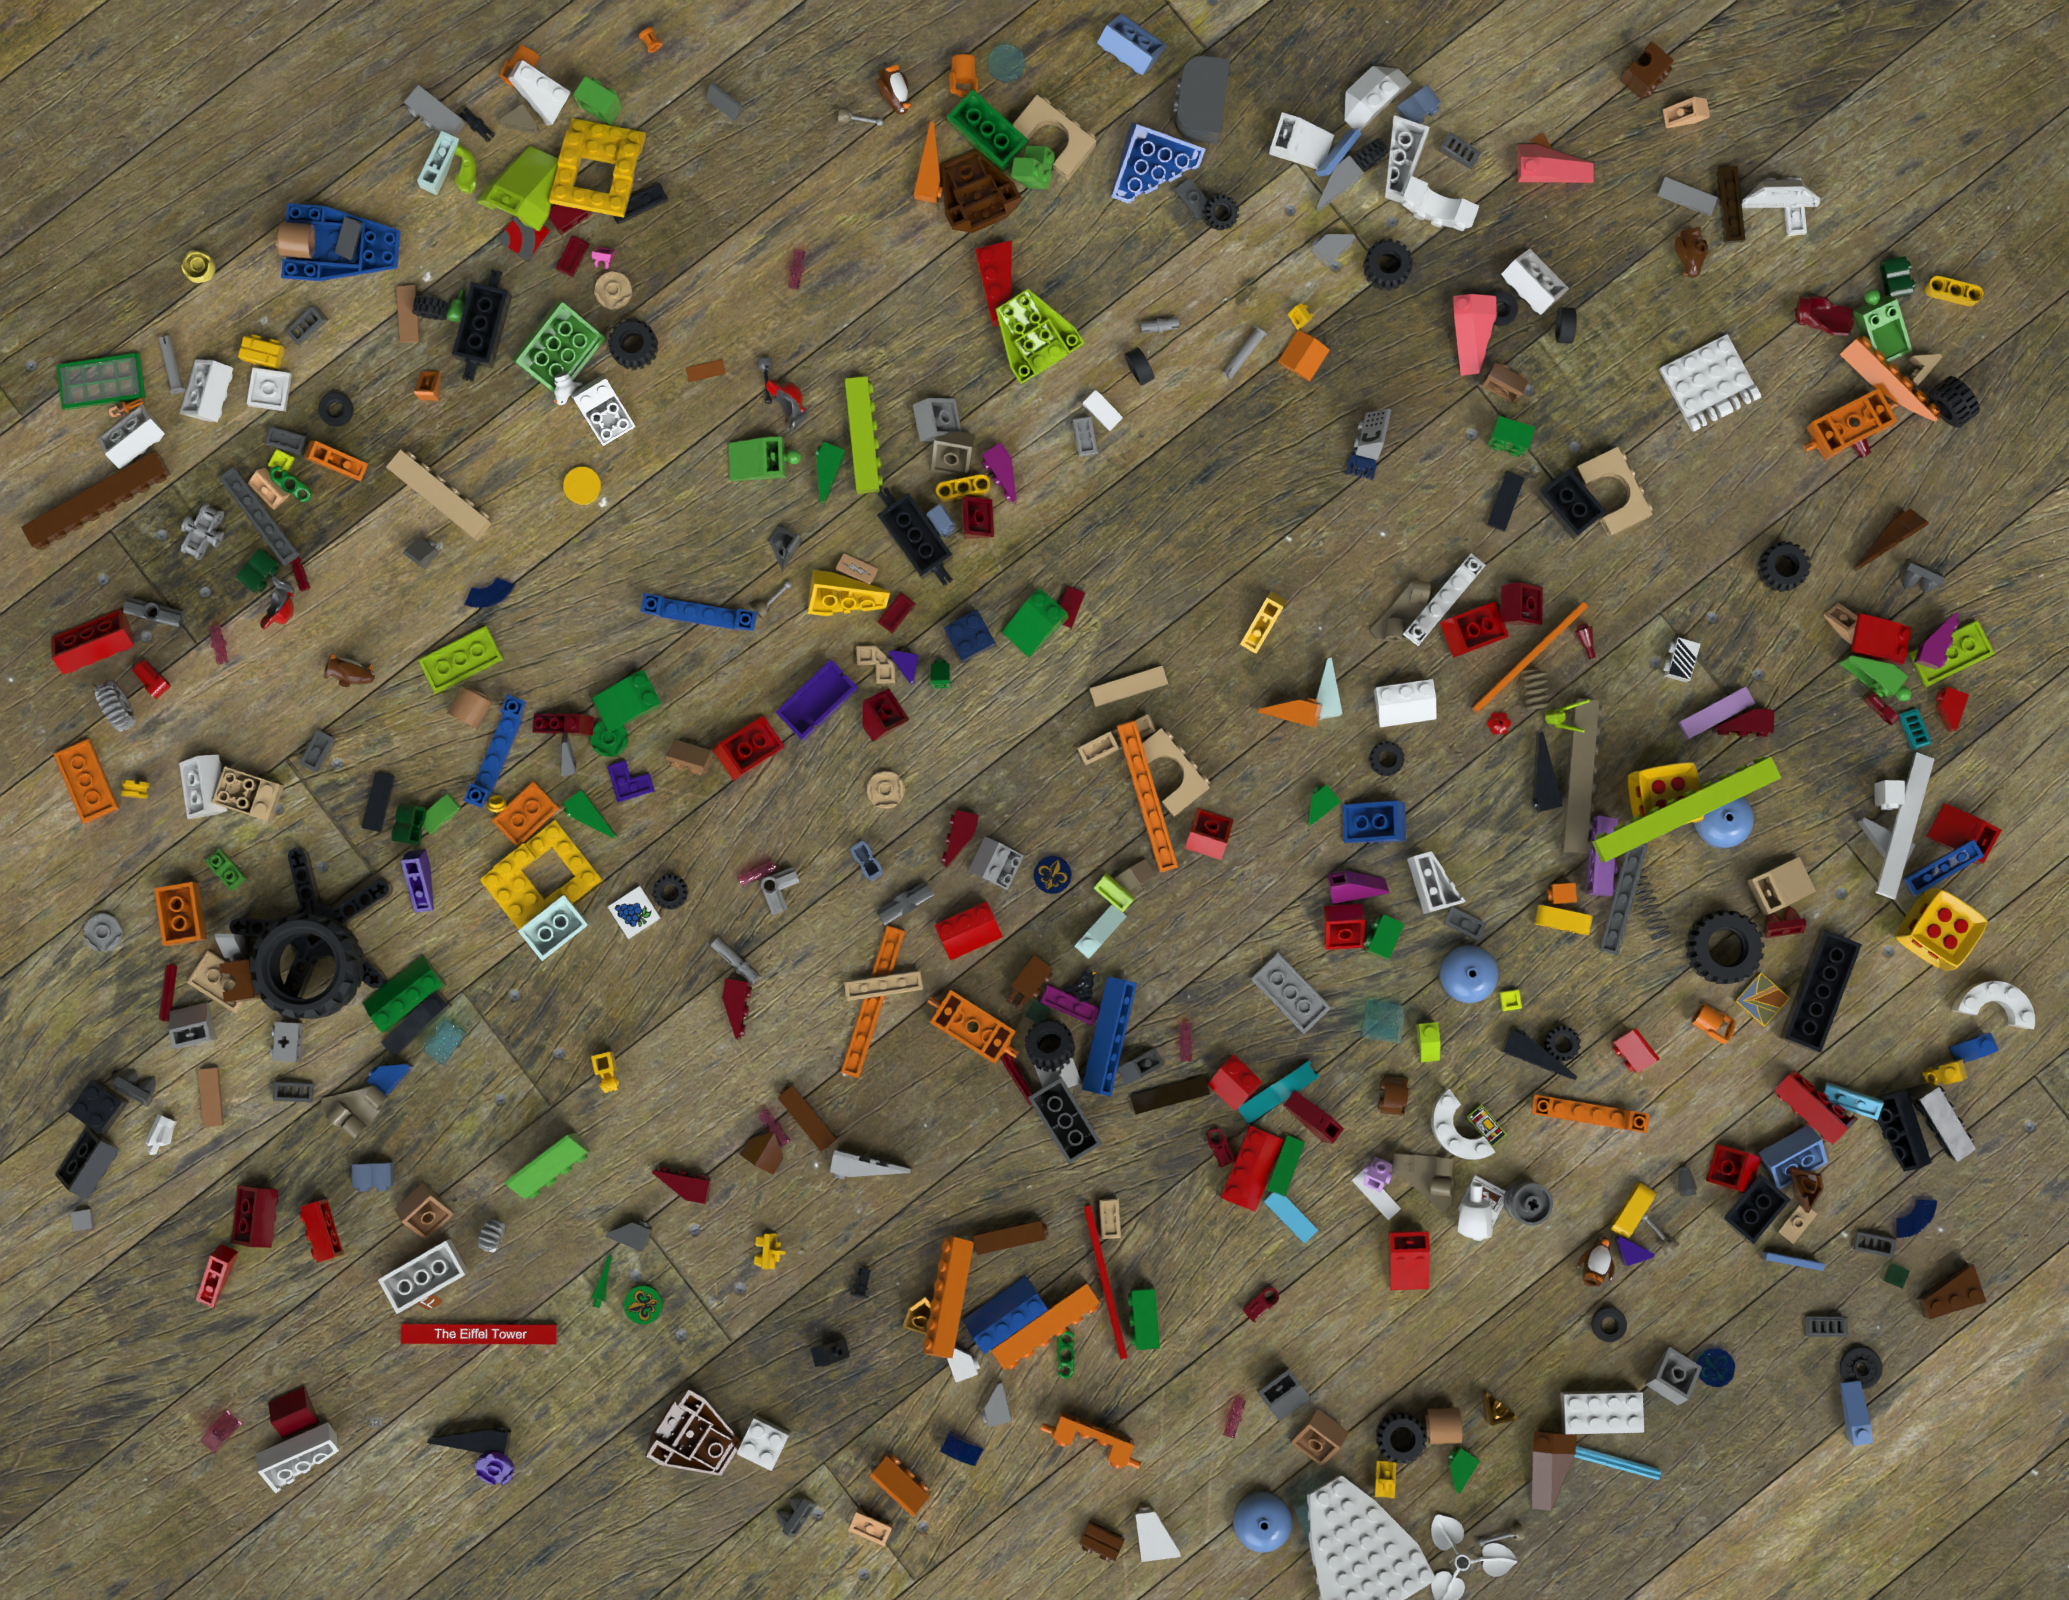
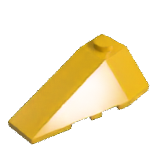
M813 570L808 614L831 616L836 612L851 613V610L861 609L862 611L885 609L890 591L833 572Z

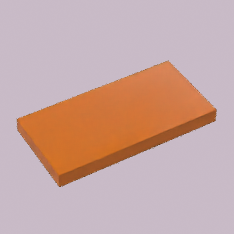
M88 738L53 754L83 824L120 809L91 739Z

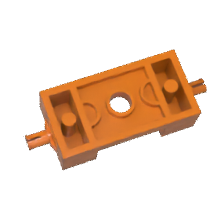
M1880 388L1811 422L1807 426V430L1812 437V441L1803 445V449L1807 453L1816 448L1820 451L1823 459L1827 460L1841 453L1845 448L1873 434L1877 435L1891 428L1898 421L1892 412V409L1898 407V404L1893 400L1887 403ZM1850 418L1858 420L1859 424L1857 427H1852L1849 424Z
M952 990L949 991L946 998L941 1002L933 996L930 997L931 1000H928L927 1003L937 1008L934 1017L930 1021L931 1024L994 1064L997 1063L1000 1056L1005 1052L1016 1058L1017 1055L1011 1051L1016 1054L1019 1051L1010 1046L1011 1039L1016 1033L1015 1030ZM971 1021L978 1023L979 1028L975 1033H971L967 1029V1025Z
M1060 1412L1054 1427L1044 1422L1041 1425L1040 1430L1051 1434L1052 1439H1055V1443L1060 1446L1066 1447V1444L1071 1446L1076 1431H1078L1079 1436L1090 1439V1437L1098 1440L1097 1443L1107 1447L1110 1444L1107 1461L1110 1462L1111 1466L1121 1469V1466L1126 1468L1129 1465L1139 1469L1141 1461L1131 1458L1134 1448V1441L1132 1439L1064 1412Z

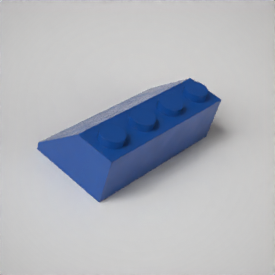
M1024 1276L962 1321L982 1353L985 1354L1047 1311L1048 1307L1028 1277Z

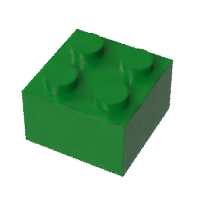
M1498 416L1492 425L1487 445L1491 446V449L1495 451H1508L1509 455L1514 457L1523 456L1530 447L1535 427Z
M1384 914L1377 918L1375 917L1371 925L1373 929L1372 934L1367 935L1363 944L1365 946L1364 951L1383 960H1389L1405 924Z

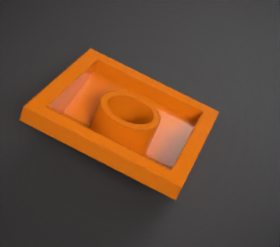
M1298 330L1278 360V363L1310 382L1330 349L1316 338Z

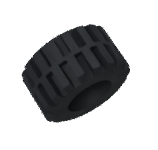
M1382 239L1380 243H1374L1373 247H1370L1363 263L1364 276L1367 275L1366 280L1368 283L1371 281L1374 288L1377 285L1380 287L1379 290L1383 291L1384 288H1387V291H1391L1392 288L1397 289L1400 285H1403L1412 270L1413 258H1410L1411 252L1406 250L1407 246L1405 244L1403 246L1400 245L1401 241L1397 240L1395 243L1393 239H1388V241ZM1383 256L1394 258L1398 263V271L1390 274L1381 271L1377 265V260Z
M628 318L624 323L622 321L618 322L619 326L612 328L614 331L613 333L610 332V340H608L609 350L614 359L626 369H629V367L632 370H637V367L643 369L645 364L649 366L651 364L650 360L656 358L655 352L658 353V340L652 328L646 322H640L635 318L633 321ZM633 335L641 336L644 339V344L638 352L627 353L623 350L624 341L628 337Z
M1954 376L1945 378L1929 391L1930 402L1940 409V417L1955 428L1962 427L1980 411L1979 403L1972 390L1963 381Z
M1790 541L1774 544L1764 551L1765 553L1761 555V560L1758 562L1760 569L1757 571L1758 574L1762 575L1760 580L1766 582L1765 586L1767 588L1771 586V590H1779V592L1790 591L1801 585L1810 573L1808 569L1811 568V563L1807 562L1810 559L1809 555H1804L1806 550H1800L1799 544L1793 545V542ZM1777 557H1785L1792 563L1793 573L1790 577H1784L1776 571L1775 560Z
M1047 1019V1022L1040 1020L1039 1025L1033 1024V1030L1029 1028L1028 1036L1025 1037V1048L1033 1065L1036 1064V1067L1040 1070L1043 1068L1046 1072H1049V1069L1055 1072L1058 1067L1063 1069L1064 1064L1068 1065L1070 1058L1073 1059L1075 1042L1070 1029H1067V1026L1064 1023L1061 1024L1059 1020L1053 1022L1052 1019ZM1056 1038L1061 1041V1044L1056 1051L1044 1053L1039 1050V1047L1045 1039Z
M1393 1412L1390 1413L1389 1417L1385 1416L1383 1422L1378 1424L1376 1443L1383 1455L1390 1461H1394L1397 1464H1409V1461L1414 1462L1418 1456L1421 1457L1423 1449H1426L1425 1442H1427L1425 1429L1417 1418L1409 1413L1398 1412L1394 1414ZM1407 1427L1412 1432L1411 1443L1402 1449L1393 1447L1390 1442L1392 1432L1396 1428Z

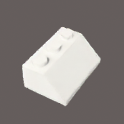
M1528 249L1516 258L1501 274L1505 281L1516 289L1519 296L1525 299L1531 305V308L1540 315L1569 290L1531 249Z
M195 360L179 414L208 422H218L222 415L223 402L227 397V388L233 377V368L214 360Z
M142 404L97 438L105 455L121 469L128 466L135 457L145 453L147 448L153 443L159 442L165 433Z
M1433 679L1376 687L1374 689L1379 728L1436 719V695Z
M219 755L196 756L180 762L187 819L226 812V807L212 803L222 775V764L219 760Z

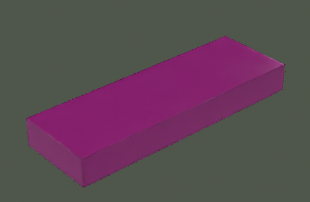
M1047 985L1040 1001L1044 1005L1092 1026L1100 1010L1099 1007L1088 1002H1078L1076 997Z

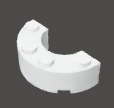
M1410 176L1401 201L1404 207L1414 213L1415 218L1431 221V224L1436 227L1443 225L1460 231L1472 227L1479 205L1463 198L1451 199L1441 196L1429 189L1428 183Z
M1985 981L1973 984L1958 995L1951 1011L1967 1015H1977L1985 1003L1994 1001L2005 1009L2008 1016V1025L2023 1029H2034L2035 1027L2034 1010L2027 996L2014 985L2002 981Z
M1446 1088L1443 1090L1433 1104L1430 1118L1433 1134L1441 1147L1452 1155L1464 1159H1482L1495 1153L1484 1136L1480 1135L1474 1139H1466L1456 1131L1453 1125V1116L1461 1104L1450 1089Z

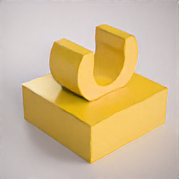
M1302 303L1296 305L1287 314L1297 330L1303 328L1314 316L1313 313H1308L1306 310L1308 306Z

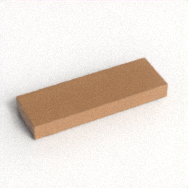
M396 286L400 343L420 342L418 316L412 313L414 298L417 297L416 286Z
M219 1067L198 1070L203 1128L224 1125Z

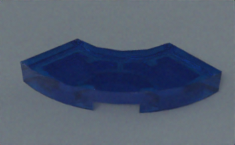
M496 578L486 588L478 589L472 587L464 605L479 609L489 608L503 602L512 593L515 585Z
M1916 1199L1915 1206L1908 1215L1896 1218V1238H1906L1921 1232L1934 1217L1937 1200Z

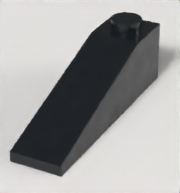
M1544 732L1536 735L1533 798H1531L1533 809H1537V813L1563 806Z
M434 991L382 1042V1045L393 1057L397 1056L452 1006L451 1003L440 991Z
M1517 1028L1514 1031L1508 1030L1500 1052L1566 1078L1577 1079V1076L1530 1037L1525 1036V1031Z
M496 1425L495 1428L433 1436L428 1439L427 1443L478 1453L492 1451L507 1455L512 1431L507 1430L505 1426Z

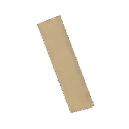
M1159 666L1090 688L1095 707L1168 685L1163 666Z
M921 970L844 982L847 1001L923 990Z

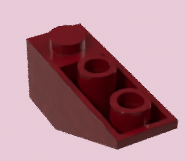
M1751 710L1713 728L1712 732H1717V735L1720 736L1737 733V736L1740 737L1756 734V737L1766 738L1769 734L1774 733V710Z
M534 714L533 733L563 735V733L567 732L568 735L593 736L594 717L583 714Z
M957 810L955 814H951L949 825L952 826V831L947 833L945 844H948V850L943 852L941 862L945 863V868L952 864L975 836L979 815Z
M725 978L722 999L735 1039L740 1040L741 1036L745 1035L746 1025H743L744 1017H748L749 1006L746 1003L747 998H751L752 987L750 982Z
M1295 1090L1283 1105L1321 1142L1333 1144L1344 1130L1329 1114Z
M664 1167L652 1170L653 1175L686 1201L707 1204L712 1181L707 1179L708 1176L696 1174V1177L688 1176L689 1172L677 1170V1174L671 1173L669 1168Z

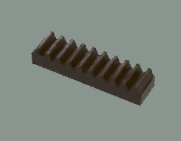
M1738 166L1719 167L1716 176L1718 177V197L1720 198L1719 205L1721 206L1720 213H1722L1721 220L1723 222V242L1725 244L1744 242L1746 238Z

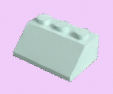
M563 895L518 930V932L543 961L588 926L589 922L578 908Z

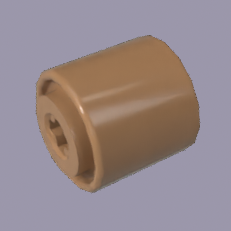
M281 222L276 233V247L280 256L313 258L316 240L314 225Z
M462 686L447 714L478 729L492 702L488 700L489 697L470 687L465 688Z
M1459 1407L1427 1409L1424 1421L1425 1434L1429 1444L1462 1443Z

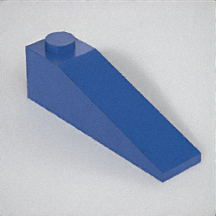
M1973 839L1914 870L1901 879L1911 895L1917 896L1982 858L1984 855Z

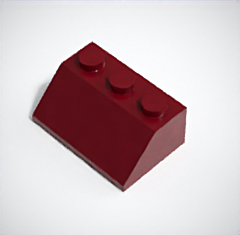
M237 1185L231 1243L247 1247L272 1248L274 1223L276 1221V1204L279 1198L278 1189Z

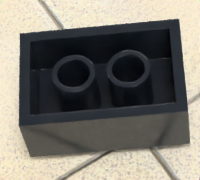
M1570 468L1537 495L1539 500L1573 540L1606 513V510Z

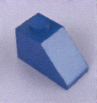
M1982 1033L1949 1047L1954 1061L1963 1059V1063L1999 1051L1992 1033Z
M411 1064L375 1067L368 1074L370 1078L367 1082L371 1086L375 1085L388 1096L413 1066Z

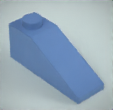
M1861 1381L1841 1382L1840 1387L1847 1440L1853 1446L1872 1444L1871 1422Z

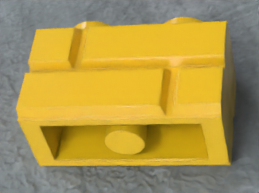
M251 334L250 337H243L238 358L245 362L279 370L285 348L277 340L269 339L267 342L263 341L262 337Z

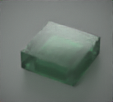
M1034 999L1025 1016L1040 1024V1020L1045 1021L1051 1009Z
M1890 1263L1883 1281L1903 1289L1910 1271Z

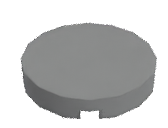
M96 914L88 919L84 925V940L90 948L96 951L106 952L113 950L122 940V924L118 918L111 914Z

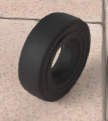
M1502 291L1490 295L1496 296L1497 303L1503 302L1508 306V313L1504 316L1497 315L1493 325L1506 326L1513 322L1518 314V303L1514 296Z
M331 392L321 399L318 411L321 419L326 424L339 427L351 420L354 408L351 400L345 394ZM338 402L342 404L343 412L341 415L332 416L329 413V407L332 403Z
M1603 1307L1593 1315L1591 1327L1598 1339L1604 1342H1615L1624 1336L1627 1330V1321L1620 1310L1614 1307ZM1606 1317H1612L1616 1321V1328L1612 1332H1606L1602 1328V1321Z

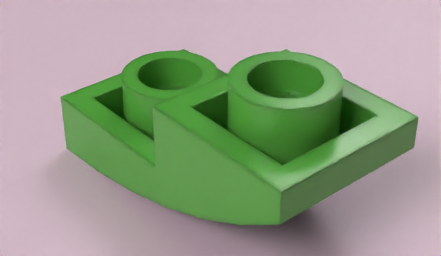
M449 793L446 794L426 811L423 827L429 835L434 834L461 807Z
M218 849L205 860L214 874L219 876L226 887L232 892L247 879L221 849Z

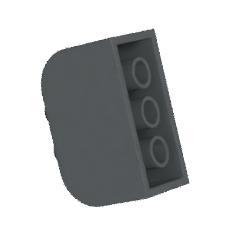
M1197 56L1190 59L1184 66L1182 78H1178L1173 112V114H1177L1176 127L1183 138L1189 141L1219 144L1230 59Z
M1062 1077L1028 1097L1069 1165L1102 1145V1142Z

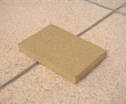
M207 950L187 983L233 1013H237L244 1002L233 1003L224 1002L223 992L233 989L236 983L233 975L228 973L220 974L219 964L227 963V961L212 951Z

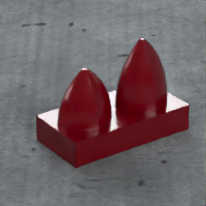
M1788 906L1784 921L1774 913L1767 916L1764 929L1765 938L1804 933L1807 923L1805 918H1801L1795 909Z

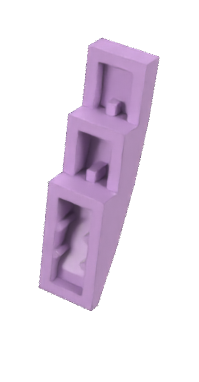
M1744 687L1682 720L1678 724L1688 740L1755 704V701L1747 687Z

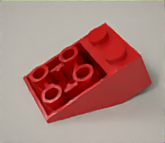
M1944 803L1926 837L1951 851L1974 839L1984 855L1973 862L1979 865L1984 864L2002 830L1983 819Z
M1429 1231L1387 1232L1390 1290L1429 1289Z

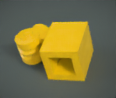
M606 1052L591 1056L595 1075H601L602 1078L599 1084L600 1088L604 1093L618 1090L619 1079L616 1078L614 1072L617 1071L614 1053Z
M1963 1059L1943 1063L1938 1066L1939 1069L1928 1067L1922 1072L1925 1084L1931 1082L1937 1085L1939 1082H1943L1946 1085L1964 1081L1968 1078Z

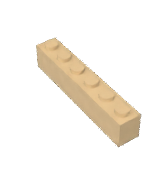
M400 449L386 468L478 541L492 524L487 520L489 516L482 510L477 512L473 508L475 504L467 498L462 500L459 497L460 492L454 487H446L444 479L437 474L435 477L429 473L431 469L423 462L419 465L414 461L416 457L409 451L404 453Z

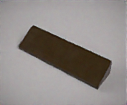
M1205 1076L1131 1095L1130 1097L1135 1115L1207 1096L1210 1095Z

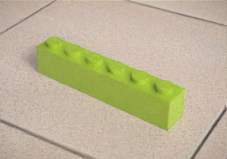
M868 376L846 378L845 385L857 494L880 492V486H883L882 475H878V468H881L880 456H876V449H879L878 437H874V430H877V421L872 417V412H875V402L870 398V393H874L873 383L869 382Z

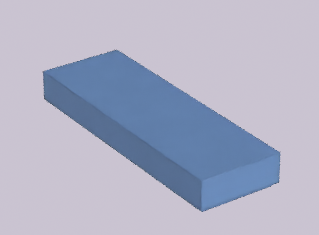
M1358 129L1347 130L1316 169L1315 173L1318 176L1330 175L1361 136V132Z
M1766 1251L1762 1252L1761 1259L1821 1271H1824L1825 1266L1822 1262Z

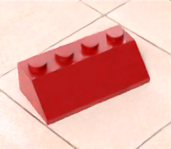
M122 608L51 637L52 659L63 675L75 672L86 665H92L103 658H109L118 652L129 650L134 646V636Z
M1249 1125L1220 1198L1256 1212L1285 1140Z

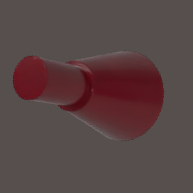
M1588 623L1577 626V630L1574 633L1586 649L1588 659L1595 658L1593 626H1588Z

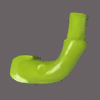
M458 142L454 155L462 158V164L459 174H456L455 182L460 191L472 193L477 182L476 159L468 149Z

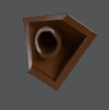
M775 1132L750 1138L740 1154L754 1166L773 1175L783 1159Z
M1789 1167L1794 1197L1804 1212L1809 1213L1824 1189L1822 1176L1819 1173Z

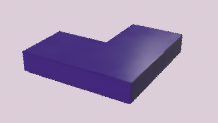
M626 760L607 766L618 803L655 792L650 773L631 778Z

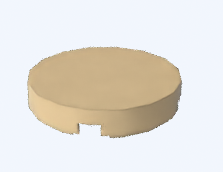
M610 271L602 274L597 279L594 294L597 301L603 307L610 310L620 309L630 301L632 285L624 274Z
M891 771L876 773L867 784L868 798L878 808H893L904 797L905 787L903 781L897 774Z

